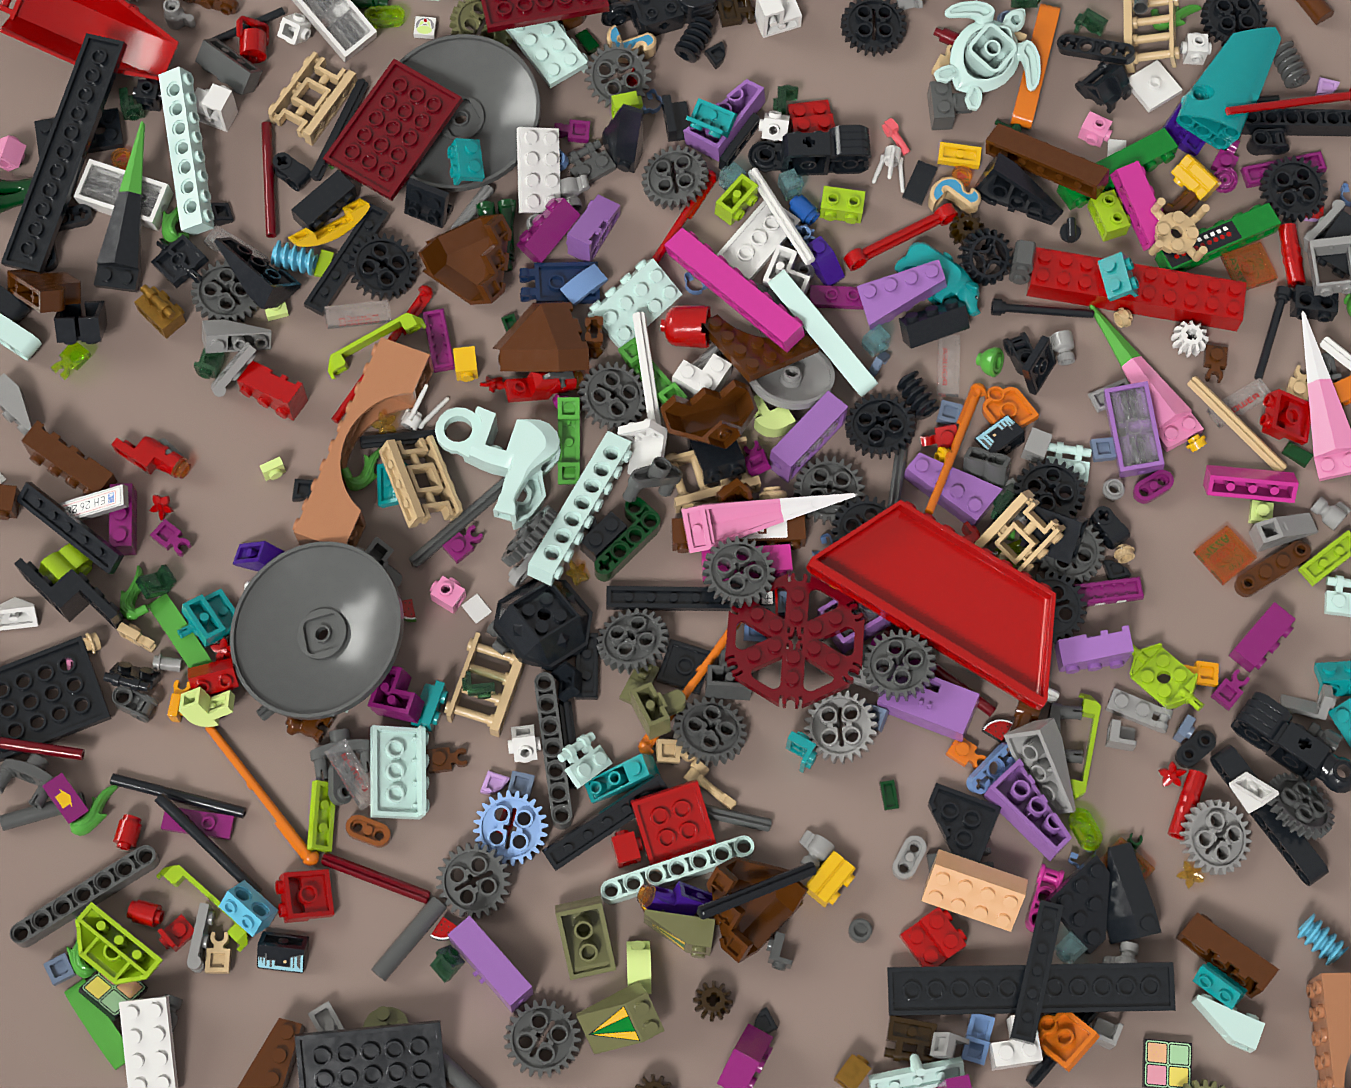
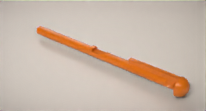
M975 383L970 387L956 422L960 425L953 440L951 451L946 453L944 465L925 513L931 515L934 513L979 398L986 395V388L981 383Z
M727 630L704 662L695 670L697 672L696 675L682 690L686 700L706 674L708 665L714 663L726 646ZM675 715L670 716V722L675 717ZM645 734L639 742V752L652 755L654 751L651 748L660 736L649 740L647 734Z
M215 726L205 727L208 734L246 781L248 788L255 792L277 821L274 824L301 857L303 863L307 866L317 864L319 861L318 851L312 852L307 850L306 843Z

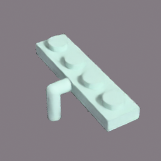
M912 1054L910 1056L911 1067L868 1075L870 1088H936L945 1079L965 1075L964 1062L960 1056L922 1064L919 1056Z

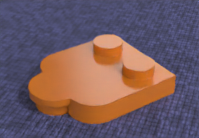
M993 386L986 391L982 414L991 425L1006 415H1009L1021 428L1026 427L1039 418L1037 411L1017 388L1007 387L1002 389L1001 387Z
M1072 1012L1057 1013L1055 1016L1045 1015L1039 1020L1038 1024L1041 1050L1068 1072L1100 1037L1095 1030Z

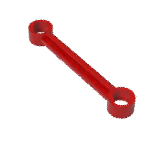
M946 203L939 207L934 214L863 249L856 248L850 251L843 260L850 271H855L864 266L868 260L938 225L945 226L951 223L953 218L958 216V212L952 203Z

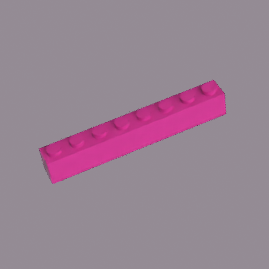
M681 228L664 244L668 255L785 352H788L805 336L804 324L798 317L789 315L787 309L782 304L777 305L773 302L772 297L764 291L762 293L751 279L746 280L739 269L730 267L723 256L714 254L712 248L706 243L702 244L692 231L688 233L684 228Z

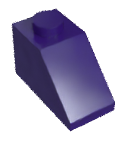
M821 236L807 244L815 257V261L811 263L814 273L825 286H833L845 278L834 251Z
M266 541L239 544L233 565L259 572L268 562L285 551Z

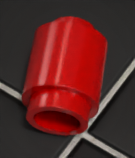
M128 814L123 815V818L119 820L113 840L117 844V848L130 851L131 848L137 846L142 829L141 818Z
M140 899L138 901L133 900L127 911V918L131 919L133 923L152 928L161 924L165 915L161 905Z

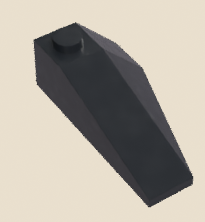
M626 104L620 107L615 117L604 128L602 143L608 155L615 163L616 168L623 172L635 173L643 153L644 110Z
M998 153L989 163L974 187L981 194V199L993 206L999 204L1008 207L1007 210L1011 212L1015 210L1023 212L1028 218L1052 225L1063 214V210L1018 164L1001 153Z
M231 237L215 239V244L244 290L256 302L259 308L279 307L301 287L302 284L283 269L277 271L269 266L270 261L253 256L251 249Z
M1131 842L1108 847L1107 869L1110 872L1106 931L1110 944L1162 933L1154 904Z

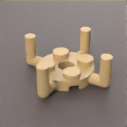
M1159 198L1151 207V212L1159 221L1155 226L1154 237L1156 242L1149 249V254L1154 256L1161 250L1169 254L1177 253V255L1187 253L1193 261H1200L1208 249L1205 246H1201L1197 251L1194 249L1193 246L1199 235L1195 224L1209 211V205L1203 204L1191 217H1188L1182 211H1175L1165 215L1161 208L1165 205L1166 201L1164 198ZM1171 230H1178L1181 235L1180 238L1173 237Z

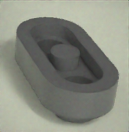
M343 759L332 762L328 769V796L330 801L337 806L349 803L353 797V770L350 771L352 767L348 768L345 764L347 760L343 761Z

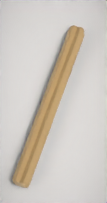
M1194 376L1187 383L1274 471L1283 472L1286 469L1287 464L1197 376Z

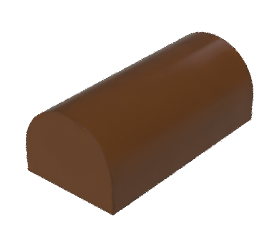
M1296 0L1316 25L1332 17L1334 11L1325 0Z

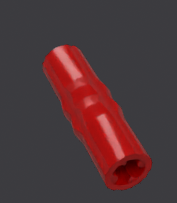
M1286 223L1279 226L1278 231L1288 287L1294 288L1296 284L1305 285L1306 279L1296 224Z
M1192 769L1188 771L1167 833L1173 838L1185 840V837L1179 834V832L1185 831V828L1180 824L1188 822L1184 815L1192 814L1190 808L1197 807V803L1200 802L1207 775L1203 772Z

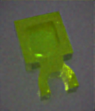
M78 342L68 345L59 355L62 360L54 363L51 369L55 373L59 369H64L60 376L66 380L72 368L78 370L92 355L90 351Z

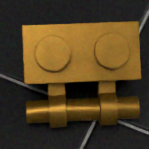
M146 284L140 288L143 295L134 302L138 312L166 339L186 323L183 317L185 312L177 303L173 305L169 301L170 297L164 290L159 291L155 286L150 288Z

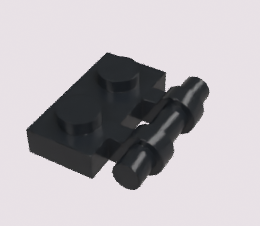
M117 662L109 670V673L105 672L103 681L110 682L112 686L116 687L120 685L130 687L132 691L136 692L140 690L148 692L149 689H153L160 681L161 673L149 667L140 668L133 666L129 662Z

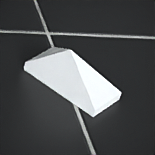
M16 597L0 604V631L39 626L35 604Z
M1248 772L1243 773L1229 783L1230 788L1248 814L1279 795L1276 789Z

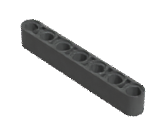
M542 672L535 677L534 686L553 825L559 830H564L571 826L573 817L568 778L565 772L566 763L565 761L560 762L557 757L562 752L563 740L555 680L550 673ZM547 681L551 685L547 689H542L539 687V684ZM545 703H551L554 706L549 711L541 708ZM549 724L557 727L551 733L546 732L544 728ZM556 746L560 750L557 754L551 755L547 752L548 748ZM559 768L562 770V774L554 777L550 774L552 769ZM561 790L565 793V796L562 799H556L553 797L554 792ZM562 812L566 813L569 817L566 821L560 822L556 819L557 814Z
M149 845L138 847L14 924L10 929L11 940L23 948L32 946L75 919L91 902L98 905L154 870L160 863L159 854ZM147 853H152V859L147 863H143V856ZM132 866L131 873L122 875L124 867ZM110 878V886L107 888H101L102 882L105 879ZM86 891H90L89 899L81 901V895ZM69 904V911L65 914H60L61 907ZM48 917V924L44 927H39L40 920ZM23 930H27V937L23 940H19V933Z

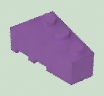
M599 194L594 200H591L585 212L567 233L566 245L568 246V254L584 262H592L620 217V205Z
M1129 625L1122 626V631L1108 634V630L1100 631L1101 635L1087 637L1084 634L1058 640L1054 649L1059 672L1066 671V674H1074L1081 669L1097 671L1106 666H1110L1111 669L1123 667L1134 652Z

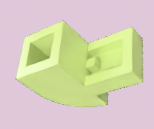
M758 395L753 396L758 408L754 416L756 418L754 428L758 433L766 437L775 438L785 435L795 426L796 420L789 409L777 407L770 411L762 398Z
M201 687L181 694L179 712L195 725L201 727L218 726L220 717L233 713L235 695L229 690L210 697Z
M626 941L627 986L640 981L647 993L652 994L650 941Z

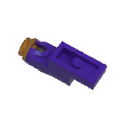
M678 881L673 890L652 884H643L638 891L637 901L648 910L694 916L698 906L713 901L712 893Z

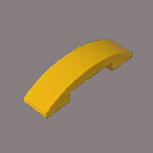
M359 198L342 207L345 215L315 232L304 228L289 236L288 239L299 247L317 246L333 241L358 224L369 210L370 205Z

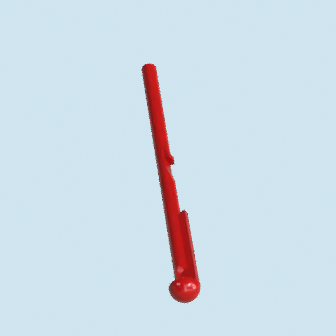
M1351 88L1348 92L1226 107L1225 113L1226 115H1235L1312 104L1351 101Z
M708 170L709 182H705L707 189H701L703 196L696 195V203L692 200L689 201L690 206H685L652 258L657 264L667 251L664 244L682 228L687 219H692L712 186L716 183L717 175L714 171Z
M422 285L418 288L420 294L406 313L417 317L421 314L433 297V290L428 285ZM403 326L393 331L388 340L396 342L402 333L405 336L406 331ZM363 374L358 381H362L364 376ZM356 384L331 418L335 423L338 424L346 414L348 402L354 399Z

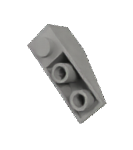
M225 319L202 321V341L206 353L240 351L247 341L256 350L271 349L272 331L269 329Z
M3 373L0 376V409L3 411L2 415L10 423L13 421L17 423V429L25 436L33 426L25 396L20 387Z
M1310 513L1274 517L1255 523L1249 531L1257 552L1318 533Z

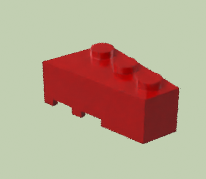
M252 361L237 379L239 391L248 398L254 397L265 408L271 407L283 419L289 418L294 421L308 402L303 383L297 381L296 384L287 381L289 379L288 376L282 374L279 377L273 373L272 369L255 361Z

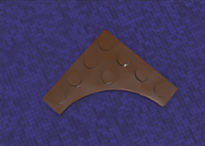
M718 314L708 318L706 323H702V331L706 333V336L748 382L819 352V345L808 333H805L801 340L788 352H785L770 338L743 332L727 323Z

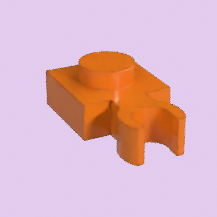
M965 738L963 742L955 740L946 753V756L963 767L969 762L974 769L979 766L977 761H984L987 758L984 755L974 753L978 747Z

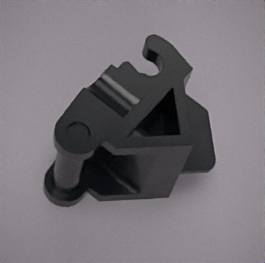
M1101 62L1096 70L1084 80L1078 81L1075 84L1076 90L1085 99H1092L1100 106L1106 105V111L1109 114L1115 109V104L1121 97L1123 100H1126L1131 96V88L1128 86L1130 82L1122 65H1107ZM1102 74L1104 75V76H1102L1098 81H1096L1094 84H1092V83H1093L1096 79H1098Z

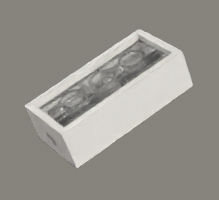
M292 0L345 63L377 37L376 29L351 0Z
M89 159L74 198L79 205L85 204L92 210L111 216L126 170ZM142 176L141 226L159 231L163 211H167L174 193L168 184Z

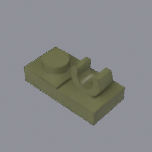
M649 664V670L646 671L642 667L639 674L634 669L619 699L631 705L630 690L649 682L653 684L660 668Z

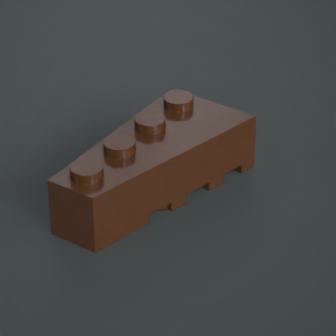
M38 420L21 440L31 456L29 459L34 464L46 466L50 474L57 478L60 475L66 479L65 482L74 489L78 487L83 490L82 493L84 495L108 489L110 484L118 482L114 474L90 457L84 459L85 455L73 445L67 447V443L57 433L53 431L50 435L45 430L44 424Z
M1198 912L1188 921L1176 937V939L1206 963L1210 962L1247 989L1246 995L1251 999L1263 992L1280 970L1232 937L1225 930L1213 924L1209 917Z
M279 1018L237 1088H287L297 1058L295 1034L304 1033L306 1029L304 1025Z

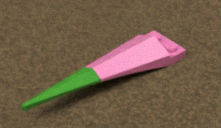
M1090 305L1089 309L1094 311V318L1112 348L1129 383L1134 384L1148 381L1160 444L1164 450L1168 452L1187 442L1189 438L1197 433H1203L1204 428L1191 413L1192 410L1098 309L1094 305Z

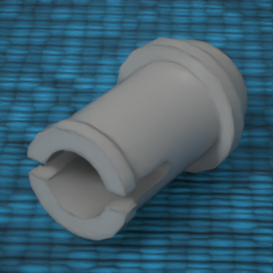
M159 654V656L155 655L153 669H157V672L167 670L180 673L183 659L164 657L162 654Z

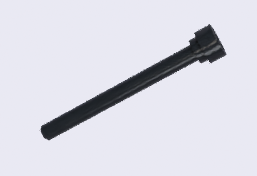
M1277 286L1274 293L1276 305L1254 376L1258 381L1263 379L1284 305L1291 300L1293 290L1287 286Z
M993 298L991 303V315L1001 316L1005 312L1080 318L1094 317V311L1087 309L1006 304V301Z

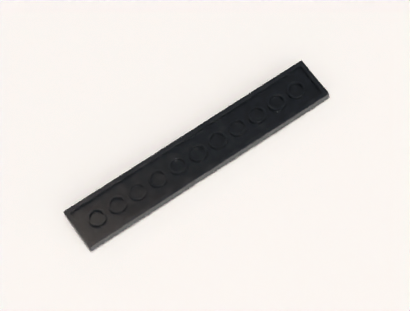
M86 33L1 260V264L4 266L43 274L127 48V44L124 41Z
M1173 962L1051 964L1041 1013L1176 1011ZM1026 965L887 967L889 1016L1016 1013Z

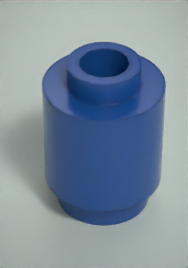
M804 195L795 196L789 203V211L799 218L803 224L810 226L820 216V213L817 211L818 208Z

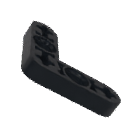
M85 204L67 207L64 216H67L68 219L65 223L61 224L59 231L83 227L92 223L94 216L90 207ZM82 212L86 213L85 218L80 217ZM55 242L49 256V264H46L45 272H51L58 266Z

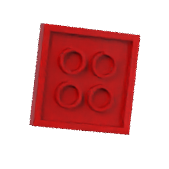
M696 779L630 801L650 866L717 844Z

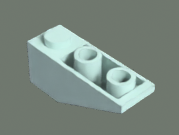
M1198 994L1192 999L1191 1003L1228 1044L1248 1053L1256 1050L1265 1023L1259 1021V1017L1250 1013L1242 1014L1237 1011L1236 1007L1231 1010L1226 1005L1215 1002V998L1207 994Z

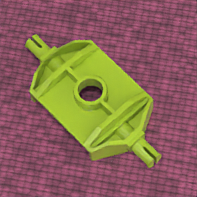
M1162 643L1138 649L1133 644V663L1129 675L1135 683L1166 709H1174L1183 704H1190L1199 712L1205 704L1194 695L1198 681L1197 673L1193 674L1162 647ZM1161 674H1167L1171 678L1167 683H1160L1157 679Z

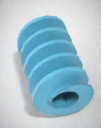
M278 240L272 251L271 265L275 264L278 268L283 265V268L286 270L291 268L294 272L299 270L302 274L307 272L308 275L313 276L319 255H314L313 248L308 253H306V247H302L298 251V246L295 244L290 249L289 242H286L284 247H281V240Z
M1313 913L1298 928L1297 938L1307 937L1304 945L1313 943L1311 951L1320 950L1319 959L1327 956L1328 959L1325 965L1328 966L1337 961L1349 946L1342 949L1344 941L1335 942L1336 933L1328 936L1330 928L1327 926L1321 929L1322 920L1313 922L1316 916Z

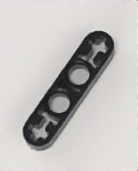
M1071 34L1061 35L1057 40L1059 52L1066 56L1122 65L1131 64L1136 58L1134 47L1128 43ZM1085 44L1092 46L1089 51L1081 50V47ZM1105 47L1112 49L1107 55L1100 53ZM1129 52V54H1127L1126 57H1123L1122 54Z

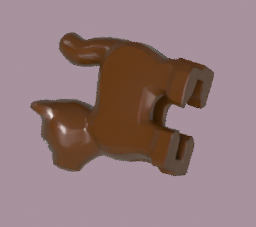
M602 316L585 318V341L589 347L591 359L599 358L605 349L602 346Z
M287 717L285 722L287 733L289 735L302 733L307 737L315 739L316 743L320 744L325 734H323L324 731L319 729V727L325 725L327 728H330L334 722V717L316 720H300Z

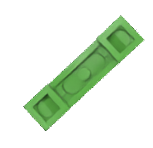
M633 338L620 347L618 352L628 367L634 369L633 373L635 376L640 375L639 381L642 382L636 338ZM652 361L658 401L663 405L673 395L688 399L675 382L672 383Z
M558 397V436L560 440L558 485H576L580 478V397Z
M167 593L147 605L188 668L212 662L194 633L182 639L178 635L177 630L188 624Z
M84 978L64 993L95 1043L112 1067L117 1070L125 1064L123 1037L112 1020L78 992L79 987L86 982Z

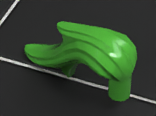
M1192 4L1182 8L1177 7L1176 27L1184 25L1186 22L1182 19L1202 9L1201 6ZM1158 9L1151 10V16L1162 15L1159 14ZM1169 23L1152 25L1158 31L1169 29Z
M178 206L169 214L163 211L161 232L163 238L170 243L177 240L182 234L189 240L188 233H177L175 225L179 220Z
M381 448L374 451L369 457L365 454L363 455L364 467L360 475L353 477L349 467L341 470L346 486L350 490H362L377 478L375 464L380 456L379 450Z
M139 565L129 589L126 592L122 590L120 596L121 614L129 621L137 620L139 616L149 612L146 604L135 609L138 595L147 587L146 584H143L144 573Z
M109 786L96 798L92 797V805L88 813L83 818L76 819L70 823L71 832L78 836H84L105 819L107 814H102L103 808L118 786Z
M77 941L73 948L66 947L70 963L77 976L88 978L97 972L94 967L79 956Z

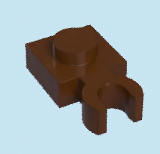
M1206 344L1203 367L1209 368L1205 375L1207 382H1209L1211 375L1217 376V383L1221 382L1223 378L1221 370H1225L1227 366L1228 347Z
M450 747L427 749L429 774L450 772L454 764L458 767L468 766L467 760L460 761L458 759L460 755L467 754L464 748H459L454 753H450Z

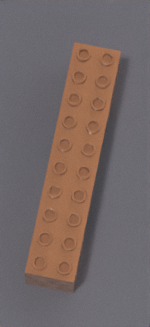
M382 337L378 344L375 343L371 353L372 359L370 363L367 362L364 366L363 379L356 384L353 401L350 400L347 404L345 419L341 420L338 424L337 437L335 440L332 439L329 444L328 457L321 462L318 479L315 478L312 482L309 499L306 498L303 502L301 517L297 518L294 522L293 531L299 545L323 541L344 543L357 547L366 522L362 511L348 495L341 470L347 467L350 454L356 442L369 427L392 413L413 408L424 385L429 383L434 372L430 354Z
M1321 973L1309 980V984L1306 986L1307 997L1311 999L1309 1019L1313 1022L1314 1026L1312 1044L1316 1046L1317 1053L1314 1057V1065L1316 1070L1319 1071L1317 1088H1345V1072L1351 1054V973Z

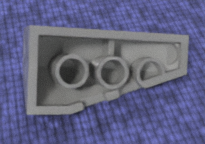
M1055 719L1035 720L1005 733L1004 738L1015 761L1019 758L1021 759L1028 775L1031 774L1040 788V793L1044 794L1048 800V805L1056 814L1076 811L1063 740Z

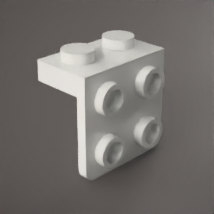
M644 419V421L637 423L630 422L628 425L618 427L617 435L632 443V455L627 471L629 475L636 469L651 465L655 457H664L668 430L654 419Z

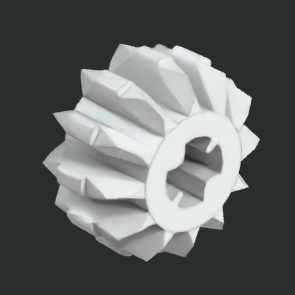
M1193 320L1189 321L1188 324L1183 321L1180 326L1174 328L1171 341L1174 342L1173 348H1179L1178 355L1184 352L1187 358L1190 357L1191 353L1196 357L1205 350L1209 337L1205 336L1207 329H1200L1201 323L1196 326Z

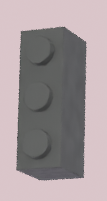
M216 37L203 40L195 62L201 65L203 70L211 72L220 82L228 84L233 88L234 92L240 95L254 92L262 74L261 69Z

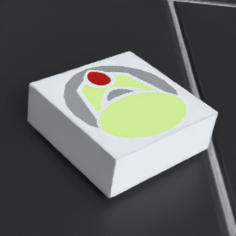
M416 16L414 38L434 39L436 18Z

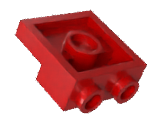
M828 100L787 105L791 132H828V130L835 127Z
M1281 389L1268 393L1263 400V405L1266 406L1265 413L1261 416L1259 422L1262 425V433L1278 440L1287 438L1300 445L1308 443L1311 425L1309 402Z
M329 869L285 872L279 876V880H276V894H281L282 902L278 904V914L280 918H284V923L304 922L309 919L333 917L335 915Z
M937 907L899 936L921 967L940 966L967 946L964 942L967 940L966 935L960 928L957 930L951 924L953 918L946 909L941 910L940 907Z

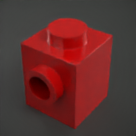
M621 830L616 832L615 836L611 837V843L618 868L640 863L641 855L639 851L643 850L640 837H635L634 831Z

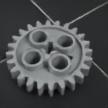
M847 690L845 696L840 691L837 693V696L831 695L828 699H822L821 704L813 703L816 707L815 710L808 709L812 717L805 718V721L810 725L804 727V730L810 733L807 735L810 738L809 740L816 744L817 756L823 753L825 761L831 756L833 764L836 763L838 758H840L842 764H845L846 758H849L853 763L854 755L862 758V750L869 752L866 745L875 744L871 736H878V734L872 729L879 726L877 722L872 720L876 719L877 716L875 713H870L873 710L871 705L865 707L867 703L865 698L859 701L860 696L858 693L851 697L849 690ZM840 707L842 708V722L845 725L844 727H842V734L844 739V745L842 747L840 746L841 734L837 729L838 727H840V717L838 712V709ZM850 711H857L856 718L849 720L846 717ZM827 713H835L831 721L824 720V716ZM851 733L858 734V738L854 742L847 740ZM828 735H836L834 742L830 744L825 743V738Z
M1206 800L1205 803H1197V807L1190 808L1192 814L1184 815L1188 822L1180 824L1185 828V831L1179 832L1181 836L1185 837V840L1180 841V844L1187 847L1182 852L1190 854L1187 861H1195L1194 868L1202 867V873L1210 872V875H1224L1226 871L1234 872V867H1241L1240 861L1247 859L1243 852H1250V849L1246 847V843H1251L1252 840L1246 838V835L1250 834L1251 830H1245L1244 828L1248 821L1242 822L1241 818L1244 814H1235L1237 807L1229 808V802L1222 803L1221 800ZM1211 816L1214 819V825L1211 824ZM1229 831H1230L1231 834H1232V838H1231V839H1230L1229 836H1228V832H1229ZM1200 835H1201L1202 838H1203V843H1202V844H1201L1200 841H1199V836H1200ZM1217 849L1220 851V858L1217 856Z

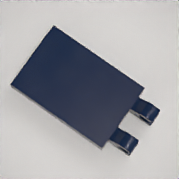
M598 262L534 263L533 269L520 268V283L535 280V288H521L520 301L529 302L536 299V303L570 302L560 288L589 266L595 264L598 267ZM600 288L595 293L587 295L578 304H593L600 300Z

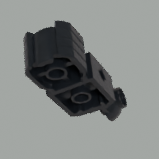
M608 0L610 11L602 13L601 22L603 25L611 27L631 20L638 35L649 32L654 36L682 29L683 24H690L695 16L711 20L717 12L718 0H629L621 2V0Z
M860 124L838 125L828 130V132L814 131L813 133H802L795 131L787 133L782 137L781 143L760 141L752 145L748 153L749 162L761 172L781 171L785 176L828 175V173L860 174L869 169V158L871 157L869 129ZM762 157H767V158H769V159H768V160H763V159H761V158H762Z
M1255 692L1242 708L1236 720L1231 724L1233 731L1254 747L1264 751L1265 755L1297 777L1300 775L1303 781H1311L1317 777L1323 781L1326 787L1336 793L1351 791V760L1337 756L1323 739L1317 736L1314 737L1306 732V728L1301 724L1293 723L1291 721L1293 717L1286 707L1267 694ZM1337 769L1344 771L1346 777H1340Z

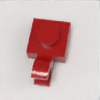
M955 423L934 427L935 434L920 436L922 447L937 443V448H950L957 433V426Z

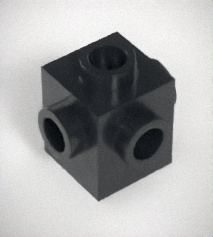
M138 79L137 87L134 86L133 99H136L139 110L160 112L162 96L158 80Z

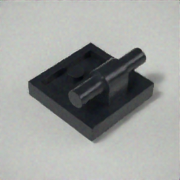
M410 178L406 187L404 214L443 228L446 224L447 213L450 214L453 206L448 204L449 193Z

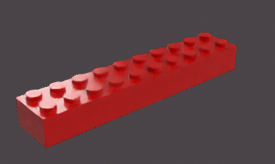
M1036 247L1033 271L1030 274L1026 296L1083 306L1094 305L1096 308L1118 311L1120 307H1123L1124 310L1128 309L1132 314L1178 322L1184 321L1186 323L1193 320L1195 325L1201 323V326L1236 332L1243 321L1247 282L1134 264L1132 273L1133 276H1136L1139 283V288L1137 289L1139 296L1133 297L1129 294L1114 301H1109L1098 261L1104 258Z

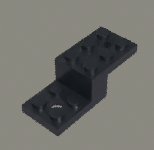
M20 558L14 563L24 579L69 623L89 604L115 629L118 628L121 622L124 623L125 617L120 613L119 608L113 602L109 603L105 595L97 587L94 588L82 572L77 574L71 569L58 582L53 584L46 576H42L38 568L31 561L26 563Z

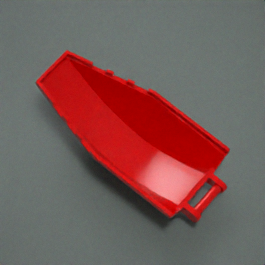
M2 0L0 4V11L10 15L1 27V33L75 65L86 33L124 41L127 44L117 72L118 74L159 81V74L168 71L179 45L177 40L125 0H16L13 10L9 8L12 0Z

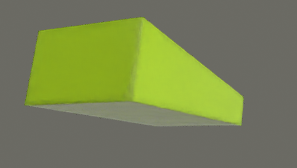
M321 249L314 276L322 277L335 257L334 252Z

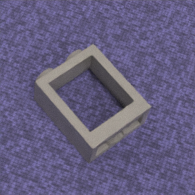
M1351 236L1309 240L1307 253L1314 296L1321 295L1326 297L1333 293L1351 294ZM1346 253L1350 280L1320 283L1316 256Z

